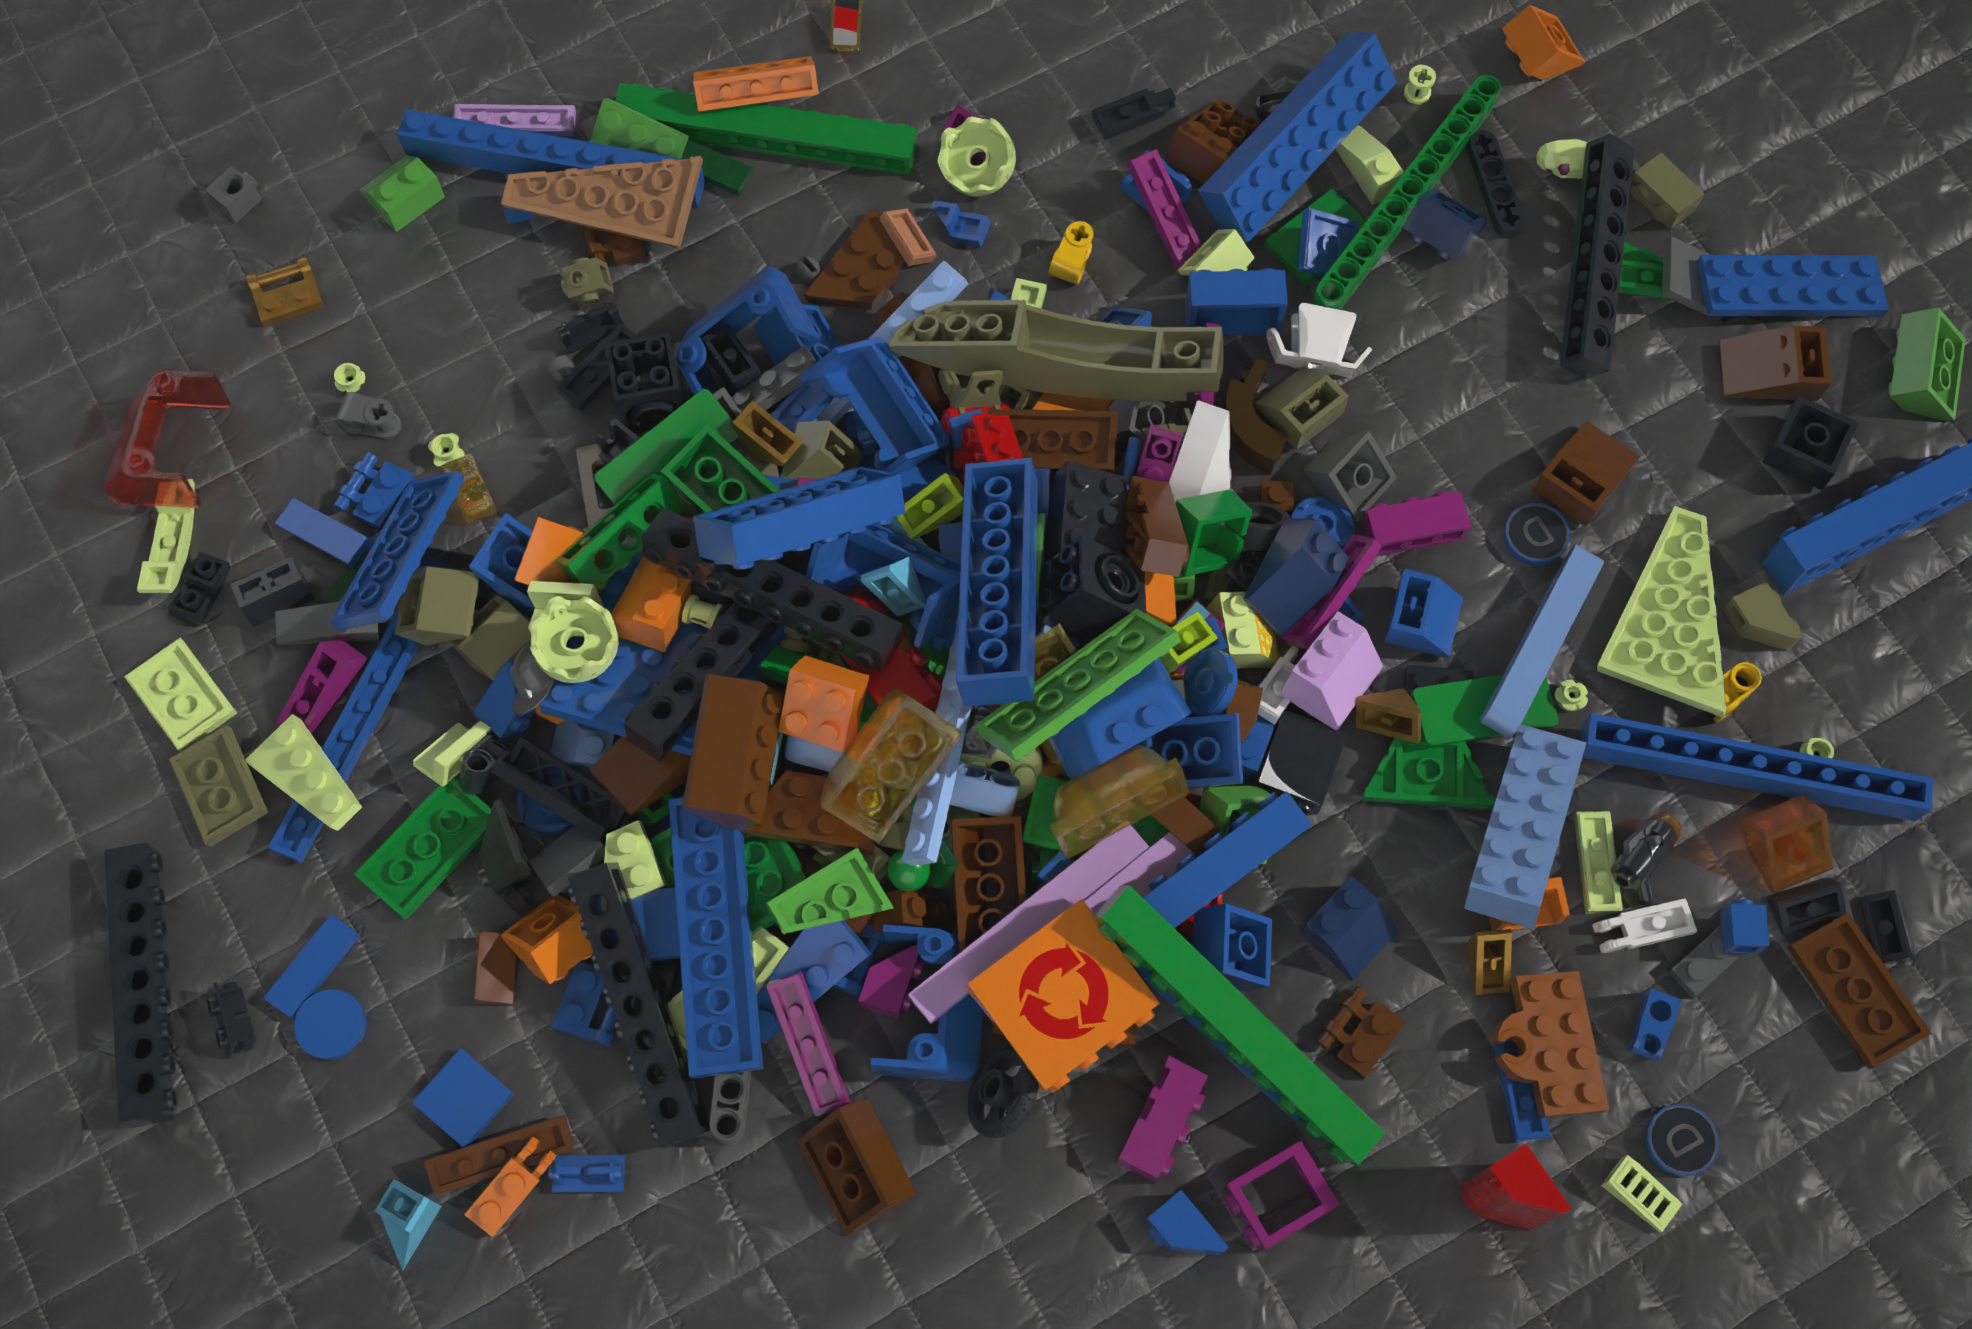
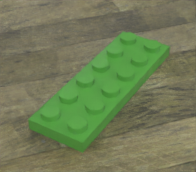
M1135 609L1034 682V701L1005 703L974 726L981 738L1017 762L1022 757L1030 754L1034 748L1049 737L1056 735L1064 726L1084 714L1101 699L1112 694L1116 688L1131 677L1138 675L1157 658L1167 654L1172 647L1181 642L1178 632L1139 609Z

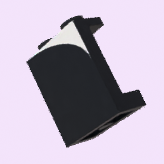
M1284 710L1256 785L1270 794L1274 792L1277 797L1288 792L1305 815L1318 814L1325 800L1348 733L1339 729L1335 731L1328 725Z

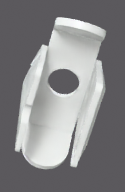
M1301 303L1298 307V314L1295 313L1291 316V351L1285 350L1280 335L1275 328L1267 330V341L1275 363L1288 365L1296 369L1303 367L1328 375L1349 377L1373 349L1368 347L1354 364L1343 362L1342 358L1356 320V314L1308 303ZM1311 362H1313V363H1320V364H1323V365H1315V364H1311Z

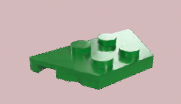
M1422 736L1419 743L1394 738L1362 796V801L1478 809H1493L1495 805V799L1493 795H1489L1481 780L1483 776L1478 766L1471 760V752L1465 742L1428 747L1424 744Z

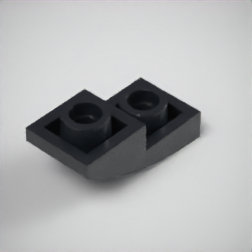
M200 552L183 575L185 585L168 606L170 615L200 626L221 591L231 567L230 563Z

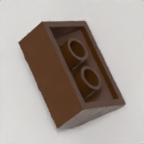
M868 1098L839 1107L797 1140L845 1236L896 1210L917 1195Z

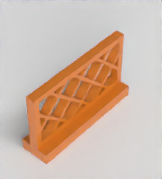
M812 56L694 72L693 78L698 112L819 95L815 64Z

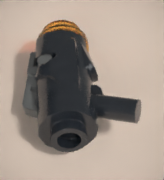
M1660 812L1657 815L1651 816L1650 819H1646L1637 827V830L1624 841V851L1611 867V873L1617 885L1624 889L1637 890L1640 905H1650L1653 903L1649 878L1652 872L1664 862L1680 837V822L1666 812Z

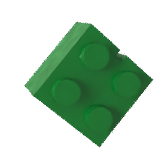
M1230 489L1176 500V507L1189 548V559L1186 566H1182L1181 573L1184 576L1231 567L1241 556L1244 540L1240 536H1244L1247 533L1252 509Z

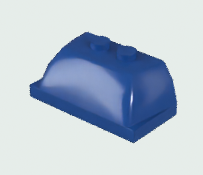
M1159 657L1145 667L1138 675L1131 677L1116 688L1112 694L1101 699L1084 714L1064 726L1056 735L1049 737L1048 740L1070 779L1101 765L1182 720L1192 712L1179 690L1175 687Z

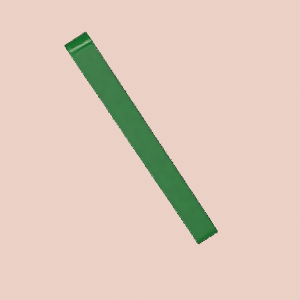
M1482 75L1473 82L1319 282L1312 301L1313 305L1338 310L1344 307L1401 232L1419 197L1433 190L1468 144L1472 134L1480 128L1490 115L1501 90V84L1497 78L1491 75Z

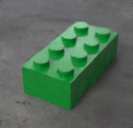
M708 424L661 470L662 475L666 477L672 487L701 514L781 491Z

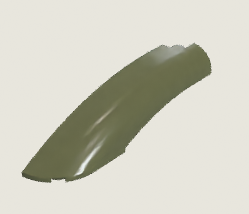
M967 300L940 303L923 309V315L912 322L907 319L894 333L889 344L890 351L961 375L971 377L973 372L1001 370L1003 372L1002 385L1045 393L1096 399L1187 401L1188 392H1218L1223 372L1222 327H1146L1113 324L1058 314L1026 305L1025 300ZM986 379V380H984V381L993 382V380H991V379Z

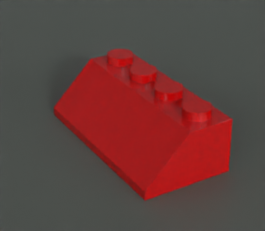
M857 595L851 598L890 617L887 614L888 607L878 597ZM903 627L901 643L881 673L872 668H865L854 659L840 653L853 671L869 675L867 690L891 722L925 724L935 714L942 690L943 678L930 670L925 663L927 661L925 655L918 648L910 644L906 638L907 632Z
M1527 1143L1460 1186L1464 1192L1461 1194L1462 1200L1472 1213L1477 1212L1480 1218L1529 1230L1571 1210V1207Z

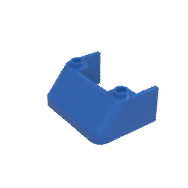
M773 267L763 269L687 330L678 347L676 361L693 395L702 389H707L711 393L719 390L705 362L707 352L702 338L725 324H728L733 332L737 334L758 316L769 315L778 309L790 332L814 343L820 340L785 273Z
M876 337L835 347L799 377L802 383L820 379L822 388L828 395L837 398L847 397L881 448L874 455L876 470L899 474L924 462L949 444V436L896 354L890 351L889 344L881 338Z
M868 525L866 530L860 533L839 534V539L835 541H818L813 546L805 575L841 594L853 591L857 587L874 594L853 577L910 557L926 600L925 607L912 611L910 623L917 631L914 646L918 648L922 647L943 630L960 599L961 562L882 525Z
M883 925L886 945L917 946L920 958L928 964L946 965L959 954L958 935L936 928ZM968 994L939 1017L938 1034L922 1033L911 1040L908 1046L907 1060L871 1058L870 1065L873 1075L960 1082L972 1079L977 1074L980 1065L983 1009Z

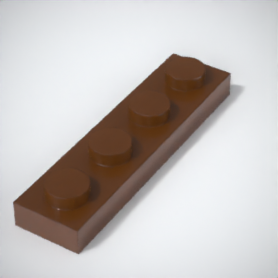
M565 1114L426 1159L424 1163L434 1196L496 1176L509 1159L520 1152L531 1137L536 1138L539 1142L534 1152L522 1162L526 1166L539 1162L544 1154L550 1150L557 1156L575 1150Z

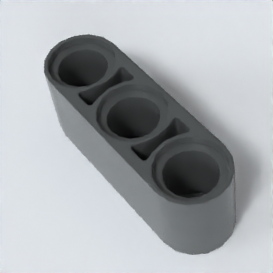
M752 1071L715 1076L710 1130L721 1144L735 1145L744 1137ZM730 1083H737L741 1088L739 1095L734 1099L723 1097V1090ZM728 1118L736 1120L737 1126L732 1134L722 1135L719 1133V1125L723 1120Z

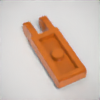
M531 1137L516 1156L513 1155L464 1214L491 1237L497 1233L541 1179L540 1176L557 1156L550 1150L544 1154L533 1171L522 1162L537 1148L539 1141L534 1137Z

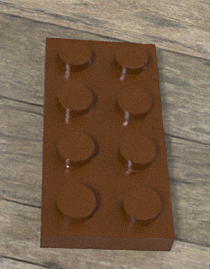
M988 409V415H1009L1023 458H1032L1034 468H1050V474H1054L1067 461H1071L1110 473L1115 472L1118 411Z
M1849 913L1787 948L1868 1069L1874 1068L1931 1035L1925 1023Z

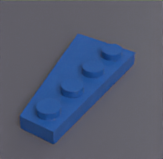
M844 920L804 929L757 994L760 1037L763 1043H766L782 1029L766 987L769 981L802 971L814 1002L871 954Z

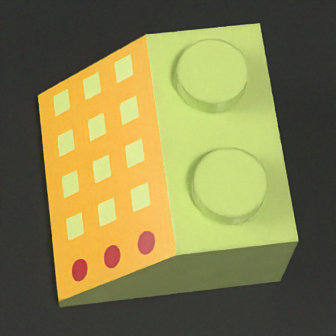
M1219 592L1208 605L1207 610L1225 625L1221 632L1228 648L1222 651L1233 658L1237 669L1273 668L1279 660L1275 633L1244 601L1243 598L1246 592Z

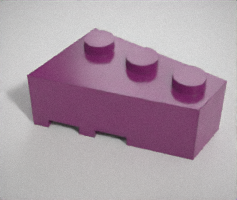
M1169 1056L1117 1163L1156 1183L1159 1175L1166 1178L1176 1159L1170 1156L1175 1142L1182 1146L1191 1128L1185 1122L1191 1111L1198 1114L1207 1095L1201 1092L1208 1075Z

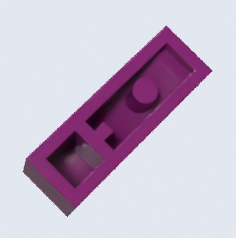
M343 640L320 642L275 726L279 727L293 714L303 721L312 734L353 685L367 657Z

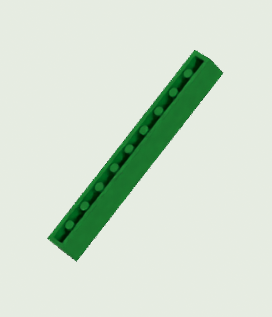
M620 83L615 99L616 102L688 135V139L696 143L911 175L918 145L917 127H910L902 123L890 124L875 119L864 120L842 114L830 115L815 110L804 111L791 109L787 106L777 107L761 103L698 112L695 92L685 93L673 91L669 88H651L637 83Z
M1130 885L1120 886L1092 917L1099 924L1097 931L1109 942L1113 943L1116 941L1125 949L1122 953L1123 956L1137 968L1142 966L1151 974L1148 980L1161 992L1164 993L1167 990L1176 999L1174 1005L1184 1015L1188 1017L1193 1015L1202 1024L1199 1029L1204 1035L1214 1042L1219 1040L1227 1048L1225 1054L1230 1060L1240 1067L1244 1064L1253 1073L1250 1078L1257 1086L1264 1091L1270 1089L1278 1097L1276 1103L1283 1111L1291 1116L1295 1113L1304 1122L1301 1127L1308 1135L1315 1140L1319 1138L1329 1146L1326 1150L1327 1153L1334 1160L1342 1165L1346 1162L1359 1166L1385 1132Z

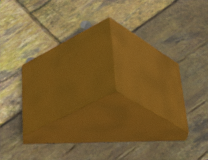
M754 401L732 422V427L750 457L755 460L783 467L803 444L800 438Z
M1404 688L1359 696L1356 699V728L1419 743L1421 740V711Z
M1507 929L1475 932L1466 943L1475 995L1509 993L1512 931Z

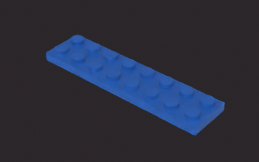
M684 797L669 799L689 1077L695 1079L763 1069L744 836L740 829L732 830L683 809Z

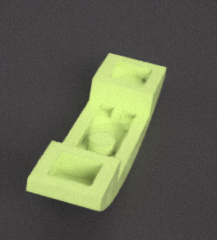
M160 479L155 508L159 514L149 561H143L137 586L139 593H172L181 578L188 556L193 528L195 483L193 479Z

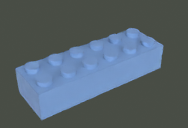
M1520 724L1473 873L1464 909L1534 930L1587 742Z

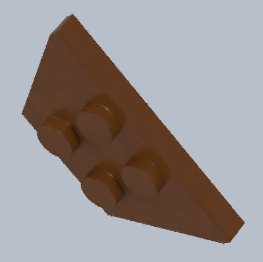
M873 208L807 289L804 293L806 301L815 303V299L833 301V305H854L857 308L873 309L901 274L907 263L880 222V214L876 209Z
M786 770L768 791L763 825L740 829L742 834L848 852L858 848L861 854L874 856V843L854 781Z

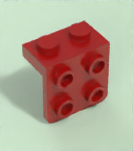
M972 414L968 427L963 430L960 449L955 451L953 459L954 467L956 470H959L963 486L965 482V464L1023 458L1009 415Z

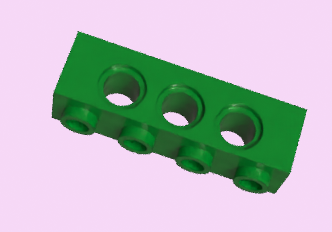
M650 473L554 561L572 583L594 584L597 592L607 586L609 583L608 579L616 571L623 570L633 561V556L640 549H643L642 535L663 508L681 515L680 513L687 505L665 476ZM650 506L651 515L649 519L645 521L643 516L644 511L647 507ZM626 528L627 537L624 542L620 543L619 535ZM602 550L603 559L600 564L596 565L595 556Z

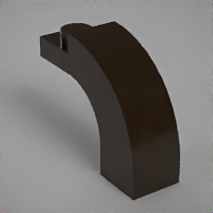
M1257 358L1252 369L1249 367L1245 368L1240 381L1232 378L1228 387L1224 409L1229 411L1230 443L1235 451L1252 466L1272 474L1285 449L1288 435L1266 425L1254 411L1252 402L1265 379L1269 364Z

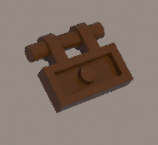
M581 225L578 226L581 236L586 240L588 246L586 253L589 259L596 257L606 263V258L614 256L616 265L619 266L646 258L640 239ZM606 234L609 242L601 244L597 236Z
M1356 986L1350 995H1345L1340 1001V1009L1332 1020H1327L1321 1028L1323 1032L1316 1040V1043L1325 1050H1328L1334 1041L1342 1046L1335 1059L1364 1080L1405 1021L1378 1001L1367 1011L1361 1005L1367 993L1362 988ZM1354 1017L1360 1024L1350 1036L1344 1032L1343 1028L1349 1019Z

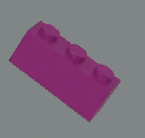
M1441 491L1424 499L1411 497L1401 501L1399 504L1387 505L1386 503L1376 504L1366 510L1362 520L1365 537L1375 538L1382 546L1376 557L1464 540L1472 527L1461 491L1455 493Z

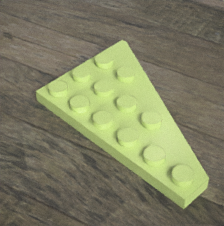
M1674 506L1597 665V671L1724 717L1726 712L1724 678L1721 666L1722 659L1709 555L1706 516Z

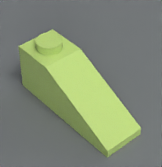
M1359 125L1336 148V151L1372 205L1383 201L1404 173L1390 150Z

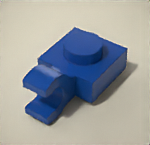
M856 410L845 413V423L851 441L859 439L865 456L878 452L872 434Z

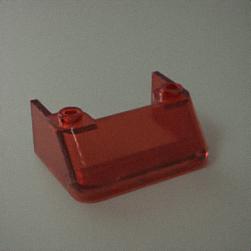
M160 371L155 373L132 399L104 482V490L114 503L184 508L200 507L201 502L184 474L155 472L157 462L152 453L168 405L230 408L231 403L215 373Z

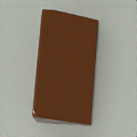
M479 932L474 1001L479 1005H514L518 956L503 940L501 933Z

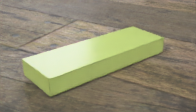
M1610 811L1576 812L1573 816L1585 914L1620 913L1623 911L1620 886L1615 883L1611 873V867L1616 861Z

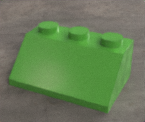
M1939 307L1902 314L1900 328L1896 332L1897 351L1892 359L1894 371L1892 382L1889 383L1888 387L1890 398L1905 412L1948 422L1955 421L1966 339Z

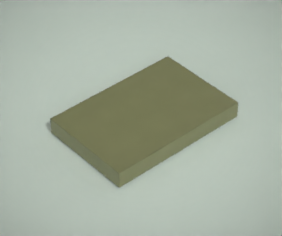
M225 725L169 758L205 845L210 847L268 813L231 727Z

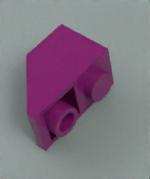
M1151 425L1136 476L1169 482L1183 433Z
M914 945L869 968L858 1000L860 1008L900 1020L903 1011L909 1012L912 1001L908 994L912 992L910 989L914 978L920 980L925 966V961L918 954L917 946Z

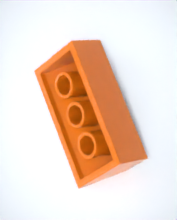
M643 556L611 613L618 637L666 653L682 624L684 606L691 596L690 584L692 579H684L675 571L663 565H656Z

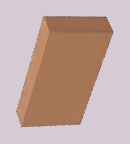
M908 208L882 213L879 220L908 266L933 262L937 254Z

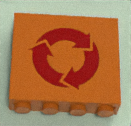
M1080 899L964 986L972 998L976 996L1038 1081L1040 1092L1050 1088L1054 1093L1070 1081L1067 1076L1069 1072L1077 1066L1081 1071L1085 1070L1099 1059L1096 1054L1098 1050L1106 1044L1110 1049L1118 1045L1128 1037L1124 1030L1134 1023L1138 1027L1147 1023L1155 1016L1152 1009L1160 1004L1130 962L1123 956L1116 943L1109 942L1097 931L1099 924L1092 919L1094 914L1083 899Z

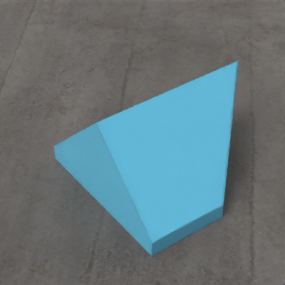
M910 557L853 577L872 591L897 617L924 608L926 605V600Z
M393 1179L376 1207L375 1212L381 1216L403 1271L442 1206Z

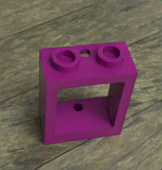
M1302 1141L1228 1183L1224 1188L1227 1194L1223 1196L1231 1213L1234 1216L1239 1213L1246 1227L1242 1228V1231L1249 1244L1253 1248L1258 1246L1261 1252L1269 1249L1340 1205ZM1289 1160L1317 1208L1268 1236L1241 1188Z

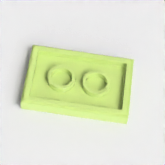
M181 638L124 676L179 752L198 742L237 714L236 710Z

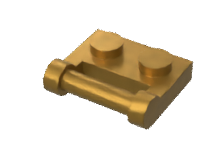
M307 256L297 259L298 263L258 276L256 273L246 276L264 327L325 308ZM303 274V280L263 292L262 287Z

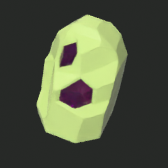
M1570 139L1546 143L1540 147L1536 155V162L1543 170L1553 172L1559 178L1580 179L1583 174L1585 149L1588 142Z

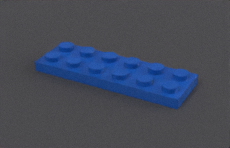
M1701 255L1696 261L1707 316H1884L1889 311L1876 256Z
M457 470L408 483L329 621L337 631L358 628L373 623H383L393 615L395 605L400 596L406 591L412 574L420 566V560L427 547L432 544L433 536L439 525L445 520L451 503L458 496V491L465 479Z

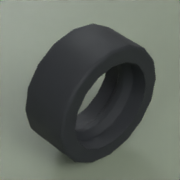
M1244 502L1252 509V514L1246 535L1240 536L1244 540L1243 548L1268 551L1285 518H1290V516L1283 509L1268 503Z

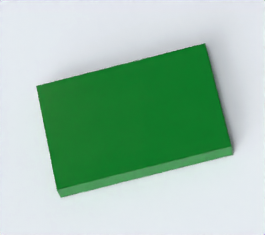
M1333 188L1307 207L1359 222L1358 232L1366 223V220ZM1302 211L1267 238L1264 246L1305 286H1308L1319 276L1298 271Z

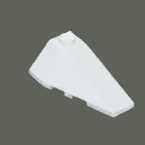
M1199 400L1197 401L1169 481L1172 494H1175V503L1177 499L1230 489L1229 411Z

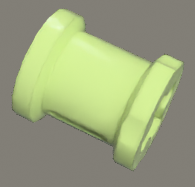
M1417 65L1409 72V83L1405 86L1404 96L1408 102L1414 105H1421L1427 102L1431 96L1430 88L1435 83L1436 74L1427 65ZM1422 73L1425 74L1423 81L1420 80ZM1416 90H1420L1418 96H1415Z
M692 594L684 606L682 622L685 624L693 622L710 630L717 615L722 611H726V607L719 603L713 605L701 601L699 596Z

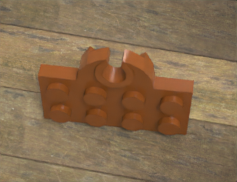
M1579 971L1522 975L1511 978L1510 983L1517 1013L1503 1018L1496 1024L1492 1036V1044L1499 1045L1509 1039L1518 1047L1517 1057L1508 1053L1495 1057L1499 1067L1506 1073L1504 1077L1518 1083H1532L1539 1119L1608 1111L1609 1105Z

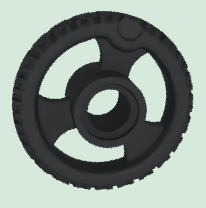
M1013 1047L1001 1049L985 1061L979 1069V1073L976 1074L969 1092L967 1109L970 1123L978 1133L989 1138H1001L1014 1132L1031 1112L1038 1094V1081ZM1012 1062H1019L1021 1067L1013 1077L1000 1071ZM984 1104L991 1106L986 1118Z

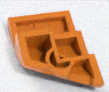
M538 516L514 580L527 585L531 581L572 583L554 560L581 537L585 531L572 526L566 527ZM602 550L595 556L596 565L600 564L603 559Z

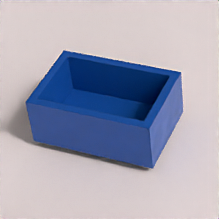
M1265 268L1260 271L1232 269L1229 271L1212 272L1211 270L1203 269L1197 272H1190L1185 299L1186 327H1206V323L1219 324V327H1222L1223 336L1267 335L1268 329L1275 328L1280 335L1288 304L1285 270Z

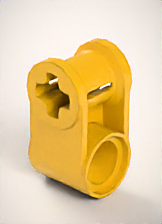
M1076 221L1067 227L1060 246L1052 258L1048 275L1076 285L1079 284L1092 250L1091 242L1094 233L1088 223Z
M1742 662L1723 675L1726 712L1724 717L1713 714V720L1716 723L1736 709L1759 686L1762 677L1761 672L1755 665ZM1739 676L1745 679L1748 687L1738 684L1735 677Z

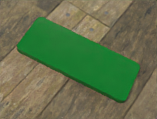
M702 389L596 472L594 479L616 505L650 473L662 475L661 470L707 424L729 444L738 438L732 427L733 420L712 393L707 389Z
M1503 675L1414 689L1411 692V698L1421 711V735L1424 744L1428 747L1503 736L1480 722V718ZM1546 676L1521 725L1541 730L1553 728L1559 723Z

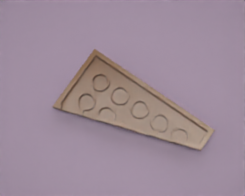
M696 156L684 160L665 159L662 162H633L593 166L590 169L579 170L571 168L559 172L547 173L546 171L509 174L501 205L513 210L680 249L703 158Z

